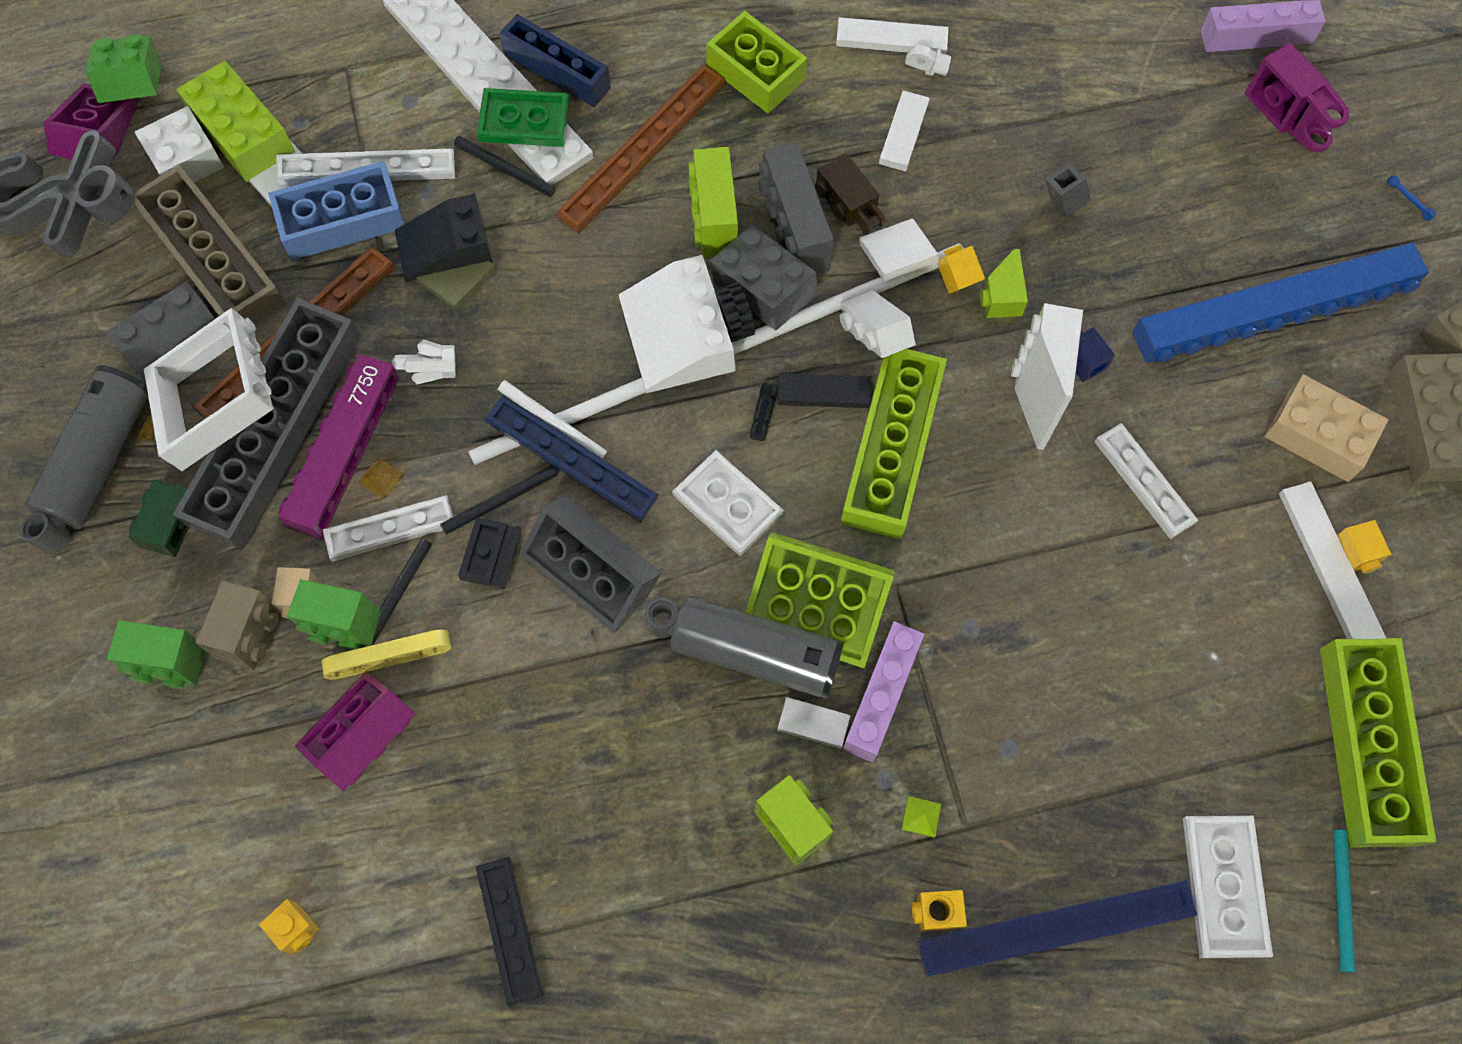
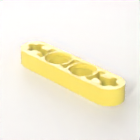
M433 630L328 656L321 660L324 678L329 680L341 679L361 674L365 671L370 672L445 653L451 649L449 632L447 630Z

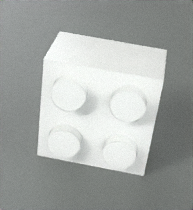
M188 106L135 131L136 136L160 176L180 164L195 183L224 168L213 146Z

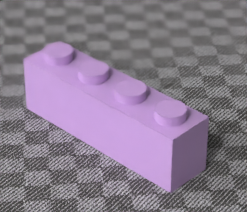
M1320 0L1211 7L1200 31L1206 52L1285 46L1288 43L1303 45L1314 43L1326 20Z
M893 622L842 748L843 751L872 763L874 762L925 635L924 633Z

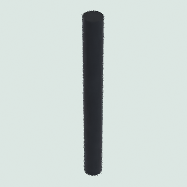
M461 136L456 137L454 146L548 197L554 195L556 187L546 183Z
M551 465L440 524L443 532L447 535L474 521L476 517H481L557 477L556 470Z
M423 538L420 539L379 609L381 615L372 645L376 642L430 550L432 543Z

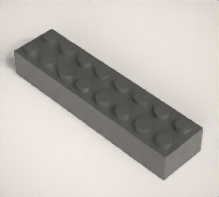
M296 298L261 359L266 368V373H264L266 382L271 389L270 398L273 410L207 454L174 511L173 516L191 529L240 550L244 549L361 337L351 319Z

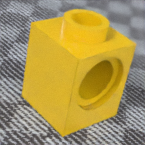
M963 890L924 892L916 896L917 902H912L914 924H919L920 932L959 930L967 927ZM932 902H938L944 906L946 916L943 921H937L930 915L929 907Z

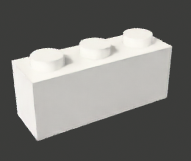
M872 290L840 302L842 309L840 322L844 330L853 334L856 340H860L866 345L868 350L874 351L881 358L916 345L910 317Z

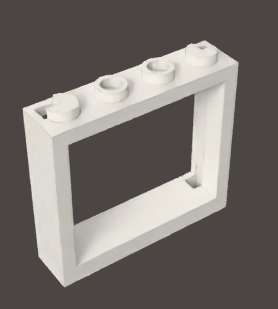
M232 308L144 369L158 455L181 471L273 410L270 398L271 389L266 382L264 374L266 373V368L261 361L259 353L261 348L256 341L254 333L256 331L255 325L248 317L244 319ZM234 345L245 392L186 432L177 384Z

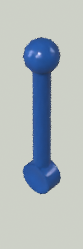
M1393 175L1388 178V185L1396 187L1422 212L1425 220L1430 221L1436 217V212L1432 208L1427 209L1400 183L1398 176Z

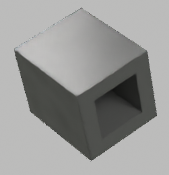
M1070 162L1045 178L1051 201L1066 217L1091 202L1086 178Z

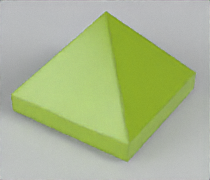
M908 796L901 830L935 838L941 804Z

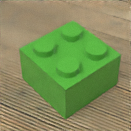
M133 34L123 39L111 40L103 38L92 43L85 73L98 103L157 95L162 64L151 36Z
M300 579L286 617L297 625L296 629L309 635L308 640L322 645H327L328 641L339 643V647L351 651L359 647L372 645L381 611L361 592Z
M118 620L107 660L118 667V672L131 675L130 680L151 684L152 679L163 681L162 684L165 686L183 689L184 684L197 686L206 651L195 643L197 639L186 630Z

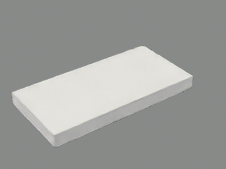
M1254 816L1184 817L1183 826L1199 958L1273 957Z

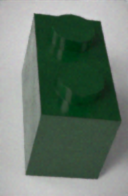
M153 479L150 488L142 496V506L138 516L130 524L128 538L141 549L176 557L188 527L173 516V513L188 488Z

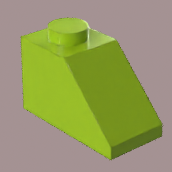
M1014 249L988 277L984 289L980 290V305L985 307L987 318L1023 315L1028 298L1020 249Z

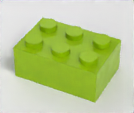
M745 10L706 44V66L724 77L726 82L766 113H770L806 80L808 58Z
M729 147L693 149L694 162H688L689 193L692 199V221L695 228V247H701L703 258L716 256L738 236V220Z

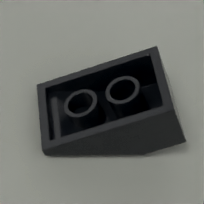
M475 194L445 200L394 230L405 282L417 280L416 277L487 261L493 262L482 213Z

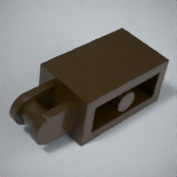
M847 153L818 168L815 188L820 197L826 198L830 203L833 213L838 219H842L848 227L857 223L865 234H870L876 226L882 227L886 224L885 217L878 208L880 194Z

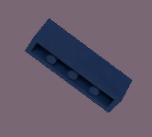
M516 14L500 32L505 56L590 106L595 107L611 89L608 66L524 17Z

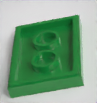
M483 88L476 135L478 142L564 147L570 102L569 93Z

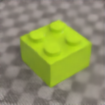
M789 775L756 800L754 812L794 865L797 866L829 841L833 830L830 828L833 822L823 808L820 807L816 810L808 798L811 797V793L804 783L799 779L795 782Z

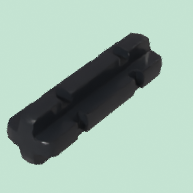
M767 382L761 385L750 430V438L758 441L766 439L777 394V386Z

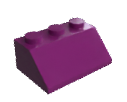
M365 671L303 736L295 747L322 774L344 792L349 785L359 780L362 771L372 760L377 759L383 754L386 745L397 734L403 732L408 727L415 713L393 692Z

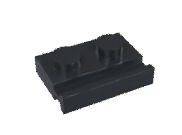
M476 517L458 574L459 579L490 587L496 586L505 590L521 538L522 528Z

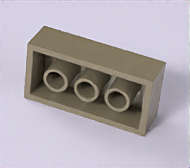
M1462 353L1404 355L1388 371L1413 483L1462 481Z

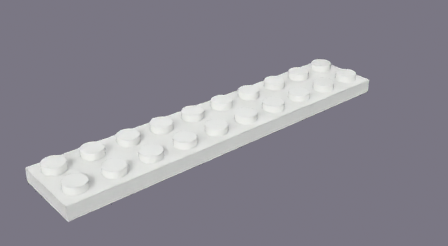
M383 0L385 8L479 112L483 88L537 91L454 0ZM568 124L564 147L508 144L538 178L551 185L556 184L594 158L593 151Z

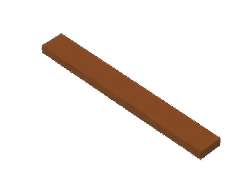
M703 64L556 212L557 218L579 234L725 86V78Z
M371 246L309 303L343 316L395 269L394 264L375 247ZM277 331L260 346L261 351L259 353L261 359ZM239 365L194 405V408L204 418L209 417L243 393L244 386Z

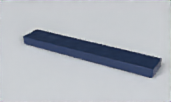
M504 395L500 397L485 417L487 424L640 523L658 499V494Z

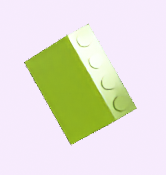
M772 532L766 542L746 613L844 642L839 661L865 669L895 570Z

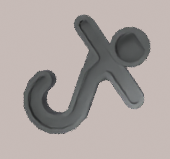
M90 130L86 132L78 143L67 175L49 176L10 199L12 194L20 187L38 182L43 175V168L21 151L0 157V233L8 236L23 234L49 219L43 236L44 242L63 257L73 256L81 246L92 215L104 223L115 222L123 218L130 211L134 203V188L110 168L115 154V147L98 131Z

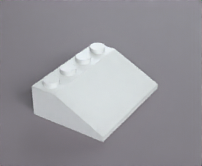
M703 255L672 262L619 294L646 393L735 371L734 349Z
M1044 303L1040 314H1034L1031 328L1026 332L1024 345L1021 344L1018 359H1015L1013 363L1011 377H1016L1015 391L1037 449L1044 450L1073 396L1083 310Z

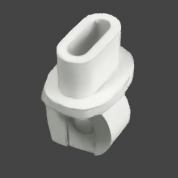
M916 45L907 53L905 64L924 70L926 75L933 76L934 73L946 76L951 56L941 53V48L939 47L933 51L927 46Z

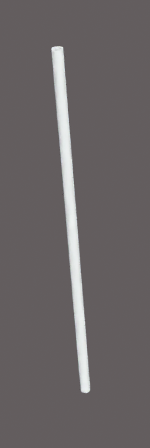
M947 249L937 252L939 259L945 257L944 251ZM935 263L886 282L880 276L798 311L776 331L768 324L755 329V335L731 342L734 355L841 310L840 302L872 290L877 294L939 267ZM639 378L555 415L569 425L646 393L643 380ZM505 435L468 452L474 465L521 445Z

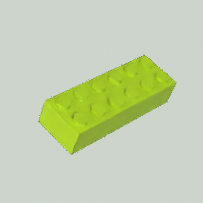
M904 349L883 358L840 521L841 525L899 540L902 539L947 362L946 358Z
M1402 638L1335 639L1320 648L1350 848L1418 847L1435 843L1436 836Z

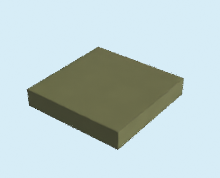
M487 261L416 277V281L457 311L496 269L491 262Z

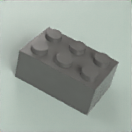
M753 225L710 260L713 282L720 288L739 282L749 304V310L775 331L818 295L816 271Z

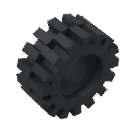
M739 282L715 289L731 342L755 335L752 313L749 310V304Z

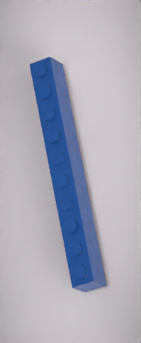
M1414 243L1140 318L1132 333L1145 362L1149 363L1158 360L1161 363L1181 353H1186L1187 355L1194 354L1209 345L1214 347L1222 346L1234 338L1247 339L1259 331L1266 329L1268 331H1275L1285 324L1294 321L1296 324H1300L1319 314L1328 316L1337 312L1340 308L1349 306L1352 309L1372 299L1381 301L1397 292L1402 291L1404 294L1412 292L1420 287V282L1429 271Z

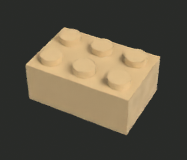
M1303 374L1287 393L1264 437L1349 482L1364 469L1389 419Z

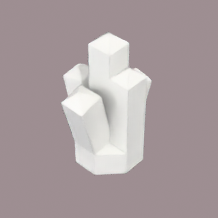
M422 340L417 345L419 352L416 355H395L391 361L395 369H405L406 372H413L411 379L416 384L441 378L456 377L454 345H440Z

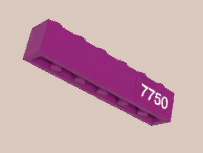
M359 354L355 363L349 366L342 390L339 389L336 392L333 400L334 406L329 416H325L322 420L320 434L316 442L312 443L308 448L307 460L302 470H299L294 477L291 493L280 505L279 518L287 528L320 540L323 539V529L328 528L399 381L398 374L392 364Z

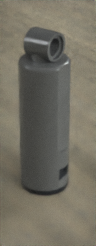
M98 365L95 368L25 502V506L32 514L21 525L20 536L23 540L48 554H55L60 552L68 543L70 538L68 528L75 530L83 528L149 398L145 383L113 367Z
M687 596L680 608L672 600L659 597L648 604L645 612L649 631L658 638L671 636L670 649L675 653L828 699L844 642L694 596ZM664 612L668 613L671 618L666 623H658L654 620L655 616Z

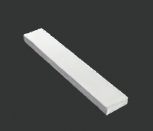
M454 149L276 155V180L278 185H296L385 161L392 181L455 179Z
M1312 482L1283 489L1279 496L1346 638H1386Z

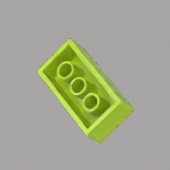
M225 60L176 89L185 107H189L200 127L246 182L276 164V155L292 154L295 152L285 129Z

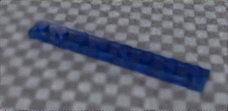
M1186 880L918 940L917 945L925 977L1190 918L1197 916V912Z

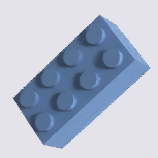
M385 161L268 193L281 242L291 261L395 232V229L405 224Z

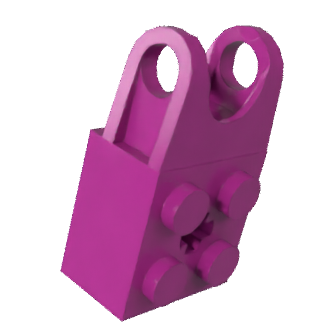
M1291 43L1263 59L1244 93L1280 133L1286 130L1305 148L1313 152L1327 150L1333 141L1330 128H1338L1344 125L1349 118L1347 105L1323 75ZM1327 110L1337 111L1341 115V119L1331 118ZM1319 134L1325 143H1315L1311 139V135Z

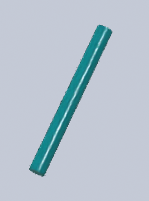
M1333 830L1340 972L1355 973L1348 831Z

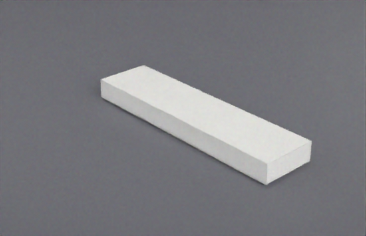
M841 17L838 19L836 46L909 52L916 45H924L933 51L939 47L941 48V53H947L948 27Z
M1122 423L1096 438V445L1170 540L1196 524L1198 521L1196 516Z
M445 495L323 529L329 559L334 562L443 531L440 524L454 516L449 498Z

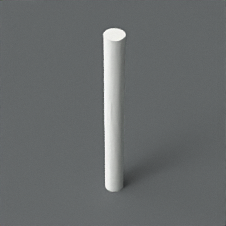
M506 380L498 387L497 390L597 456L603 459L606 455L607 450Z

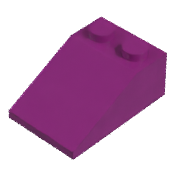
M83 83L43 122L49 154L72 160L81 137L90 130H96L115 147V156L120 150L139 98L98 103L91 85Z

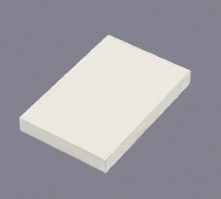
M717 450L672 491L673 496L740 557L784 514V510Z

